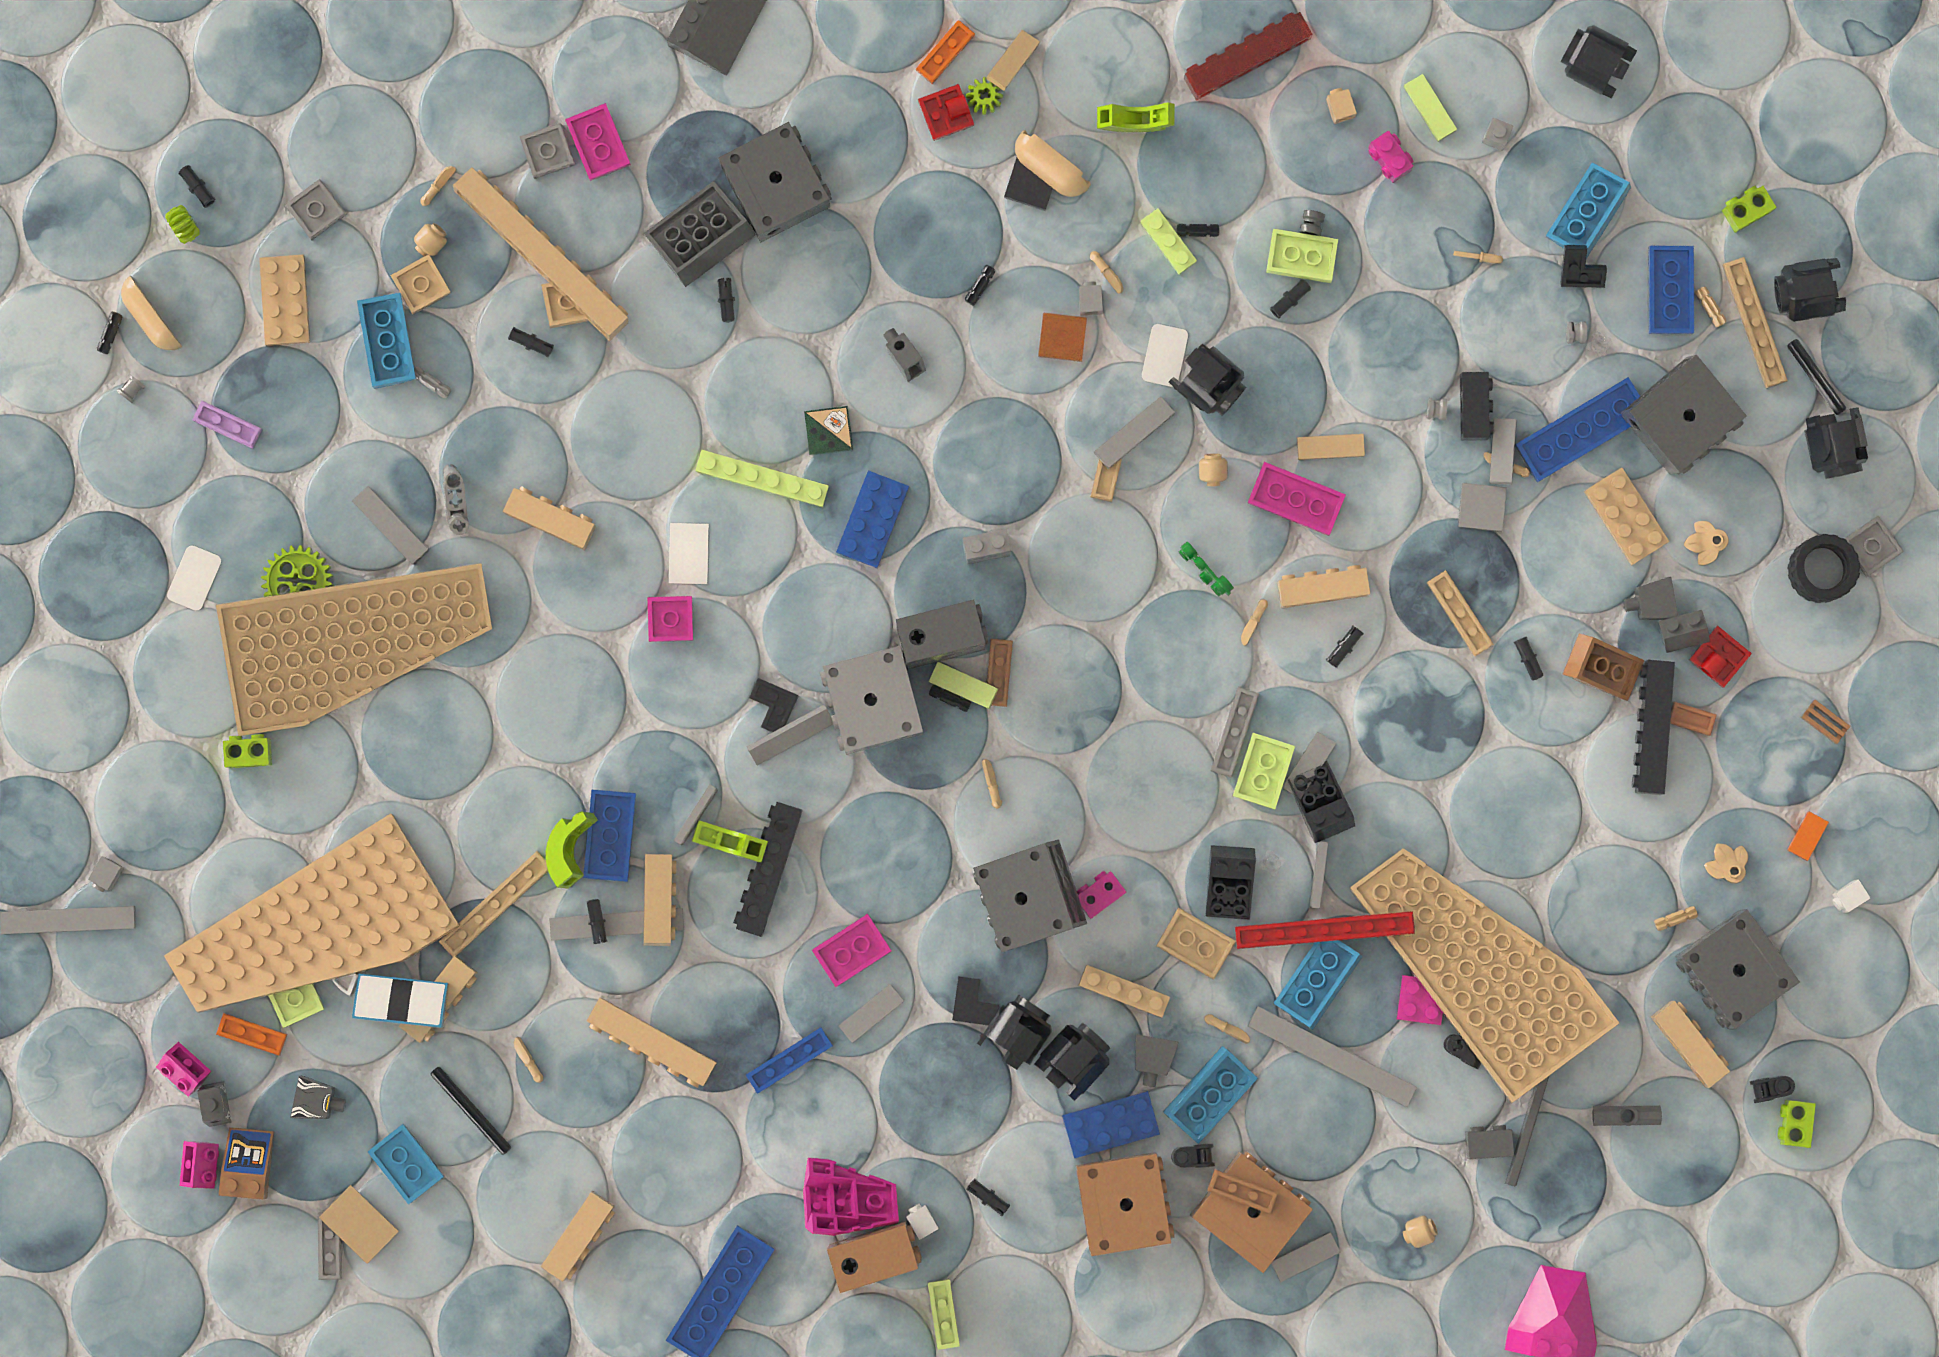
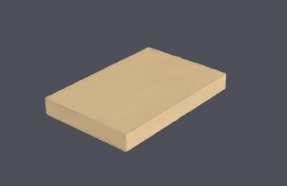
M1178 907L1156 946L1214 980L1236 941Z
M351 1185L319 1216L367 1264L399 1232Z

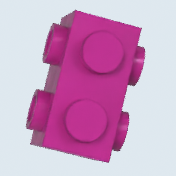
M1388 130L1370 143L1368 151L1373 160L1378 161L1381 165V171L1387 179L1390 178L1392 183H1394L1412 170V163L1414 161L1407 151L1404 153L1399 146L1401 142L1397 135L1391 134Z
M1111 871L1109 873L1101 872L1094 877L1096 881L1090 887L1085 884L1077 890L1082 909L1090 919L1127 893ZM1105 883H1110L1112 885V889L1110 891H1107L1104 888ZM1088 896L1094 898L1093 904L1087 903L1086 899Z
M179 1041L164 1054L156 1066L163 1076L167 1077L188 1097L202 1086L211 1073V1070Z
M184 1141L179 1186L215 1189L219 1144Z

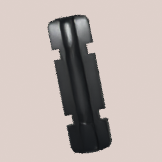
M1177 224L1176 233L1178 236L1206 237L1210 235V237L1219 236V225L1189 224V226H1186V224Z
M985 265L981 272L982 275L978 276L971 287V292H968L965 297V301L972 306L976 304L978 296L982 295L990 282L989 279H992L995 274V269L989 265Z
M113 311L110 313L109 323H106L100 338L102 341L97 346V351L100 353H109L111 349L110 343L113 344L119 328L117 325L121 323L123 318L121 314Z
M937 685L931 686L930 696L936 699L938 697L940 701L953 707L958 706L964 712L969 710L970 700L961 699L959 695L946 689L942 690Z

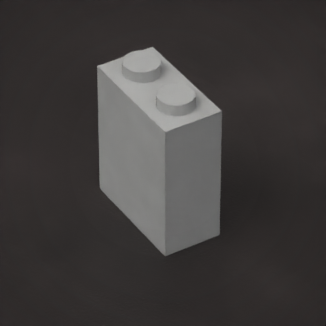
M1007 529L963 537L967 565L1008 557L1011 554Z

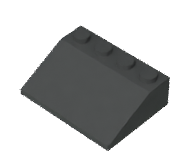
M688 0L667 39L668 46L727 76L767 0Z
M714 181L644 233L685 287L756 235L745 217Z

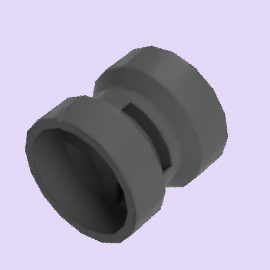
M1304 210V223L1301 225L1299 232L1321 236V223L1324 222L1325 214L1314 210Z

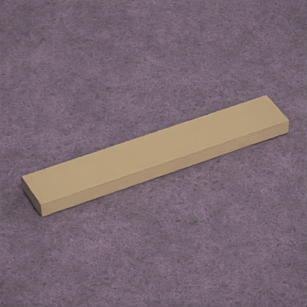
M1745 257L1724 263L1723 268L1765 388L1787 382L1782 362Z
M536 851L459 922V927L446 934L439 943L452 957L457 956L548 872L545 858Z

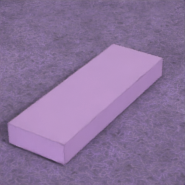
M201 401L192 419L194 422L251 449L254 448L262 431L261 428L204 401Z

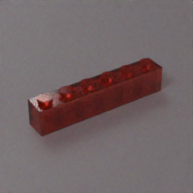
M1291 12L1282 18V22L1276 25L1274 22L1263 28V32L1257 35L1252 33L1246 36L1243 43L1239 45L1233 43L1224 49V53L1217 55V53L1212 54L1200 66L1194 64L1187 68L1184 80L1195 100L1201 99L1311 40L1313 34L1301 12L1297 14Z

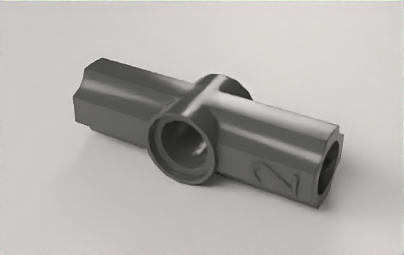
M1593 1106V1126L1661 1125V1106ZM1626 1109L1632 1113V1118L1628 1122L1622 1119V1113Z

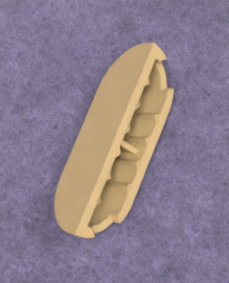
M1025 130L1020 133L1015 143V153L1025 167L1064 196H1079L1089 189L1091 183L1081 177L1083 172L1037 135L1029 136Z
M129 276L124 281L121 289L122 301L156 347L163 350H177L181 348L182 345L134 279Z

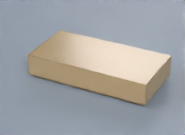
M1122 459L1110 469H1107L1099 460L1091 498L1112 502Z

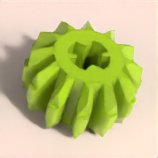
M983 77L981 84L978 79H975V86L969 85L968 90L971 92L966 93V98L971 99L968 102V106L976 105L974 107L975 113L980 108L983 115H986V109L988 108L991 113H994V106H1001V102L998 99H1002L1003 94L997 93L1001 89L997 86L993 87L994 84L992 82L988 84L986 77ZM985 92H987L988 98L985 97L984 100H982L981 94H985Z
M183 205L174 207L165 214L167 222L181 243L191 242L200 235L199 228Z

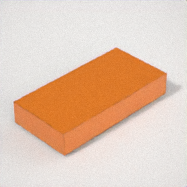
M1808 811L1787 851L1808 861L1829 822Z

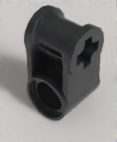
M1452 1034L1445 1038L1443 1045L1449 1054L1461 1059L1462 1062L1471 1067L1479 1069L1482 1063L1461 1036ZM1451 1041H1457V1044L1460 1045L1459 1048L1453 1049Z
M1788 1076L1767 1077L1749 1081L1754 1089V1103L1789 1096L1795 1090L1794 1080ZM1781 1080H1787L1789 1083V1088L1785 1092H1781L1778 1088Z
M1198 1144L1178 1147L1171 1154L1172 1162L1174 1165L1183 1168L1215 1166V1163L1212 1162V1148L1214 1145ZM1180 1151H1185L1188 1159L1185 1163L1181 1164L1177 1161L1176 1157Z

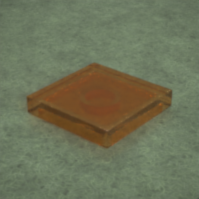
M1043 313L1038 357L1082 362L1087 318Z

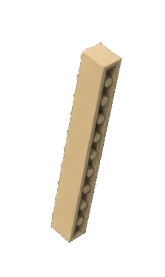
M471 167L453 184L454 192L542 277L551 283L598 331L611 341L628 324L627 311L622 306H616L611 302L612 297L605 290L601 292L596 287L597 283L591 276H584L580 272L581 267L574 260L569 261L561 247L558 245L554 247L549 242V236L543 230L538 231L534 227V222L527 215L523 217L518 212L519 208L513 201H507L502 197L504 195L503 192L496 185L492 187L487 182L488 178L482 171H475Z

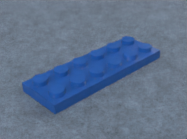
M1629 377L1515 444L1537 483L1630 428L1631 425L1624 420L1620 413L1638 399L1640 395Z
M737 1225L666 1341L691 1357H708L775 1248Z

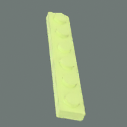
M701 450L695 470L702 474L822 508L829 488L825 484Z

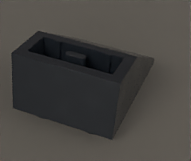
M1327 761L1322 766L1316 767L1314 771L1315 776L1306 778L1304 775H1297L1295 777L1294 785L1296 789L1304 793L1301 799L1298 798L1290 779H1288L1296 803L1314 843L1355 827L1354 815ZM1302 779L1305 781V783L1299 785L1297 784V781Z
M1211 845L1206 917L1250 920L1256 864L1255 848Z

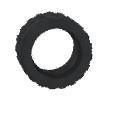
M1834 534L1816 535L1797 546L1793 554H1791L1787 567L1788 578L1797 594L1806 600L1814 601L1815 603L1831 602L1849 593L1856 585L1861 568L1859 556L1852 544H1849L1844 538ZM1815 549H1829L1842 562V579L1833 588L1820 589L1814 586L1805 574V559Z

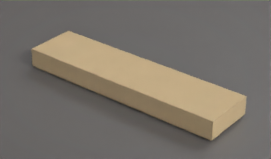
M1446 570L1427 582L1474 657L1494 645Z

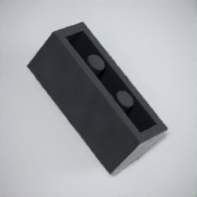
M1462 372L1460 374L1461 441L1488 440L1490 435H1493V421H1490L1489 413H1493V400H1489V391L1493 389V380L1489 378V372Z

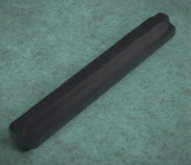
M1794 339L1787 345L1788 349L1833 412L1839 415L1845 411L1846 406L1799 340Z

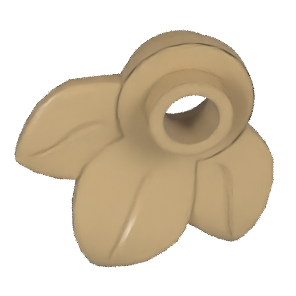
M1695 522L1694 527L1697 533L1689 536L1684 546L1690 551L1699 553V565H1707L1714 562L1718 557L1719 551L1727 547L1729 542L1728 535L1723 530L1715 529L1710 522ZM1715 536L1721 538L1720 544H1714L1713 538Z
M1716 844L1714 850L1715 860L1704 865L1706 871L1715 879L1725 878L1728 882L1734 884L1741 882L1746 875L1747 851L1743 846H1739L1733 851L1726 844ZM1735 868L1739 873L1732 875L1730 871Z

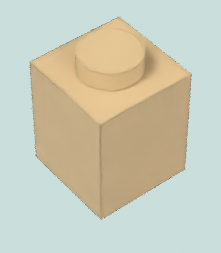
M1337 88L1330 91L1326 102L1333 123L1337 124L1355 118L1357 113L1349 89Z

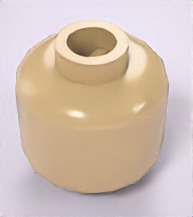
M435 223L432 225L425 224L414 237L417 245L415 249L423 256L427 254L430 256L437 255L447 243L446 232Z
M1205 454L1204 458L1199 461L1200 480L1207 482V486H1220V482L1227 479L1228 462L1222 457V454Z
M1419 1216L1407 1221L1405 1225L1406 1230L1403 1231L1406 1243H1411L1415 1248L1433 1243L1435 1236L1438 1235L1434 1221L1426 1216Z

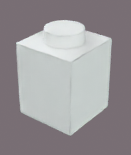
M1859 879L1853 880L1832 893L1835 898L1832 900L1835 907L1839 911L1842 910L1843 913L1850 912L1870 899Z
M919 1203L908 1209L910 1214L906 1215V1218L919 1240L939 1229L926 1204L921 1207Z

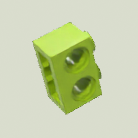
M1755 185L1744 192L1745 196L1738 199L1736 196L1725 203L1726 207L1722 212L1735 233L1777 208L1764 185L1759 188ZM1753 197H1758L1762 200L1761 207L1753 204ZM1734 208H1740L1744 216L1742 218L1735 216Z
M264 734L251 735V739H242V736H229V740L223 741L225 768L272 766L271 739L265 738ZM261 744L264 748L263 754L255 756L253 749L256 745ZM235 746H240L242 750L241 755L234 758L231 750Z
M1785 1100V1103L1781 1104L1780 1117H1783L1782 1126L1778 1128L1777 1134L1780 1144L1811 1148L1815 1103ZM1796 1106L1802 1110V1114L1798 1119H1795L1792 1115V1110ZM1794 1128L1799 1131V1138L1796 1141H1792L1789 1135L1790 1131Z

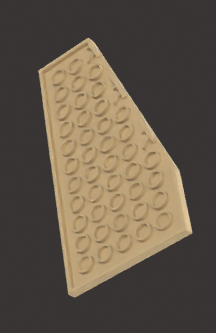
M482 563L216 604L238 736L305 726L492 629Z
M389 814L170 951L164 957L195 1010L200 1013L229 1004L403 962L460 925L393 814Z
M1404 848L1350 887V890L1369 915L1413 911L1415 934L1386 936L1511 1103L1619 1024V1021L1578 968L1547 949L1539 941L1485 906L1484 903L1458 885L1450 882Z

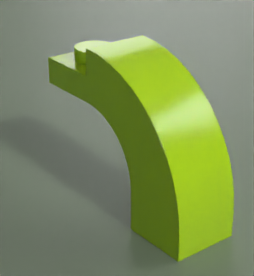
M1168 102L1148 107H1127L1116 104L1097 107V129L1114 132H1154L1165 130V127L1174 126L1175 124L1174 103Z
M582 811L575 814L572 819L562 818L551 831L546 846V865L550 877L557 888L569 889L584 876L575 861L574 847L579 836L598 821L594 813Z
M700 820L697 822L692 842L760 863L768 841Z

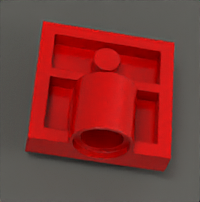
M959 84L918 99L933 141L974 126L967 101Z
M1717 625L1709 634L1710 642L1701 644L1689 661L1724 688L1752 653Z

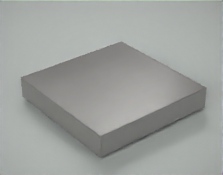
M561 123L520 136L534 179L575 165Z
M318 179L285 204L311 241L347 215L321 179Z
M1462 483L1458 527L1502 532L1507 487Z
M1879 516L1845 538L1849 544H1852L1856 553H1858L1860 569L1866 577L1904 552Z

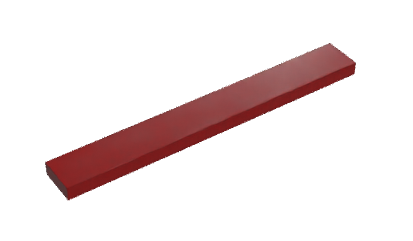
M1413 911L1238 926L1235 927L1237 949L1408 935L1415 934Z

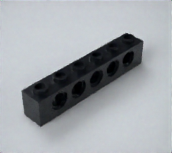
M776 802L775 806L771 805L767 817L771 821L769 827L764 826L761 839L768 841L762 862H757L755 869L751 868L747 881L751 883L748 891H743L740 900L744 905L741 912L737 911L733 924H737L736 929L759 937L763 936L803 812L802 809ZM779 820L787 823V829L783 833H778L775 830V824ZM773 841L780 844V851L776 854H771L768 851V845ZM768 862L773 865L774 869L770 875H764L761 872V867L764 863ZM764 884L767 888L766 894L757 896L754 892L755 886ZM751 905H757L760 909L759 915L755 918L750 917L747 913Z

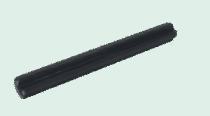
M436 1067L430 1073L433 1079L502 1155L506 1154L511 1149L509 1143L441 1067Z

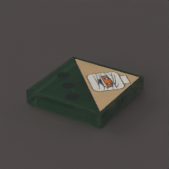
M848 406L804 411L809 455L853 450Z

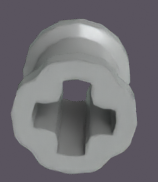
M129 374V379L121 389L118 388L116 391L133 403V398L141 388L144 389L145 385Z

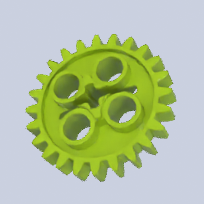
M292 545L289 548V552L281 548V556L274 553L276 560H267L271 566L270 568L263 567V570L268 574L261 576V579L267 581V583L261 585V588L268 589L263 594L264 597L280 595V590L284 586L290 587V593L303 591L306 588H311L312 590L334 586L333 583L328 582V579L334 577L332 574L327 573L331 566H323L326 559L323 557L318 560L320 553L317 551L311 555L312 549L310 547L304 552L302 545H299L297 551ZM286 564H291L292 572L284 575L283 567ZM308 566H313L314 574L306 577L305 569ZM298 577L303 581H316L317 583L316 585L298 583L296 586L288 581L279 582L278 578L297 580Z

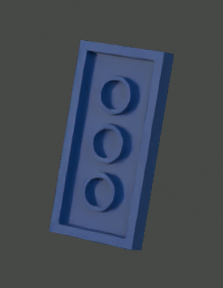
M1649 246V334H1694V246Z
M868 470L836 553L878 568L909 486Z
M591 789L589 813H594L598 821L588 828L583 878L628 882L636 793Z
M1148 1091L1062 1115L1074 1159L1160 1135Z

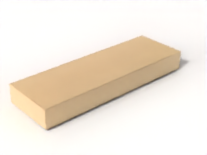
M1021 30L987 75L986 79L1005 91L1039 46L1040 41L1024 30Z
M1363 434L1297 437L1298 460L1365 456Z

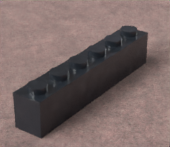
M1648 659L1645 661V665H1641L1640 677L1644 679L1643 686L1639 688V700H1642V705L1637 711V722H1640V731L1637 730L1635 735L1638 753H1634L1633 760L1637 770L1636 775L1633 774L1632 788H1635V793L1665 794L1675 662Z

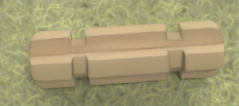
M1705 286L1701 287L1695 292V295L1699 300L1701 299V304L1709 317L1713 318L1712 322L1715 327L1722 326L1727 322L1723 314H1720L1721 310L1713 297L1708 295V289Z
M1692 906L1686 908L1685 911L1680 910L1665 916V918H1658L1654 923L1656 929L1661 931L1667 929V926L1672 927L1686 922L1687 919L1697 918L1698 913L1696 908Z

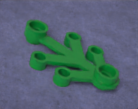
M1189 542L1184 543L1180 547L1181 550L1178 551L1186 562L1188 560L1193 561L1198 569L1203 571L1198 576L1206 585L1212 581L1215 582L1210 587L1218 597L1223 594L1229 596L1231 594L1230 591L1234 587L1223 575L1218 578L1200 556H1197L1198 553Z

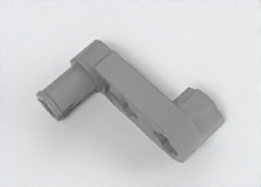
M450 464L451 467L446 465L443 468L447 522L451 531L456 535H463L469 529L464 482L455 465ZM452 490H456L458 499H461L457 501V504L449 501L453 499ZM456 520H461L460 525H455Z

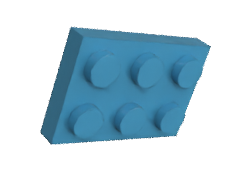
M404 1124L368 1151L369 1155L408 1205L445 1177Z

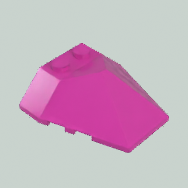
M808 1157L803 1198L805 1228L810 1233L835 1236L897 1224L899 1222L896 1184L870 1174L867 1177L857 1173L854 1168H843L836 1165L835 1161L829 1159Z
M1541 1265L1513 1321H1511L1508 1327L1505 1350L1535 1357H1595L1597 1341L1586 1273Z

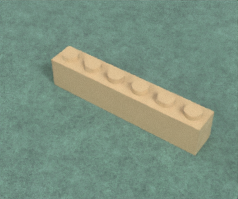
M603 998L598 999L587 1019V1022L591 1023L589 1028L600 1034L602 1030L610 1034L609 1039L618 1044L622 1041L630 1045L628 1047L630 1051L637 1055H640L641 1052L648 1055L647 1060L657 1066L660 1063L668 1066V1072L677 1077L680 1074L688 1078L686 1082L697 1088L699 1085L705 1086L717 1064L716 1061Z

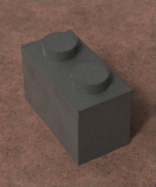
M1702 610L1659 621L1666 653L1710 642L1708 627Z
M1494 1125L1493 1130H1484V1126L1470 1127L1471 1131L1465 1132L1467 1159L1514 1156L1512 1129H1506V1125Z

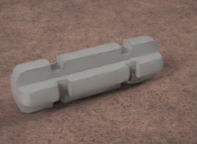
M418 366L414 368L417 381L420 380L423 385L432 391H437V394L441 397H448L451 392L450 387L445 384L442 385L441 381L427 372L424 373V370Z

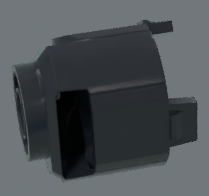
M1592 25L1588 26L1586 31L1578 28L1560 62L1567 65L1565 68L1567 77L1600 95L1602 94L1612 99L1616 88L1608 84L1611 76L1622 80L1630 65L1621 58L1631 62L1637 50L1629 46L1628 42Z
M1824 258L1785 265L1781 270V275L1774 277V291L1779 313H1786L1790 320L1796 322L1834 316L1835 313L1846 311V297L1838 298L1837 283L1833 281L1831 272L1832 269L1841 268L1839 260L1837 258Z
M1201 344L1198 349L1195 348L1185 360L1192 370L1183 381L1180 382L1175 377L1169 381L1175 390L1199 410L1205 411L1207 414L1218 412L1221 416L1229 410L1247 388L1241 383L1245 378L1244 371L1213 346L1209 349L1204 344Z
M1859 407L1849 409L1851 420L1837 422L1835 414L1806 418L1807 430H1804L1812 469L1817 473L1824 472L1825 479L1863 471L1862 463H1866L1868 460L1866 449L1868 443Z
M1018 995L1014 1001L1008 1002L1006 1006H1001L985 1032L980 1034L977 1044L981 1046L986 1037L1007 1050L1002 1061L1017 1070L1023 1062L1031 1065L1052 1033L1051 1025L1047 1023L1050 1015Z
M1081 1023L1078 1028L1074 1025H1066L1040 1053V1057L1034 1065L1043 1072L1050 1066L1052 1070L1046 1078L1058 1089L1065 1082H1068L1071 1087L1066 1093L1075 1101L1081 1094H1084L1108 1067L1109 1057L1106 1053L1111 1048L1084 1023Z

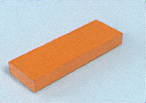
M958 20L919 64L916 71L933 84L971 41L975 33Z
M223 1013L216 1035L279 1056L288 1035Z

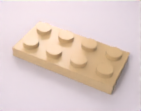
M289 255L259 258L265 345L310 343L305 256Z
M1623 468L1618 469L1584 491L1631 566L1670 542Z

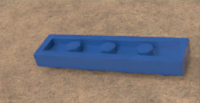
M820 1027L746 1074V1077L758 1094L833 1045Z

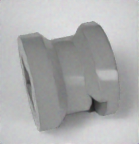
M1567 322L1566 338L1568 344H1572L1574 341H1579L1581 344L1586 343V322H1580L1579 324Z
M1429 397L1427 419L1439 418L1445 421L1447 399L1432 400Z

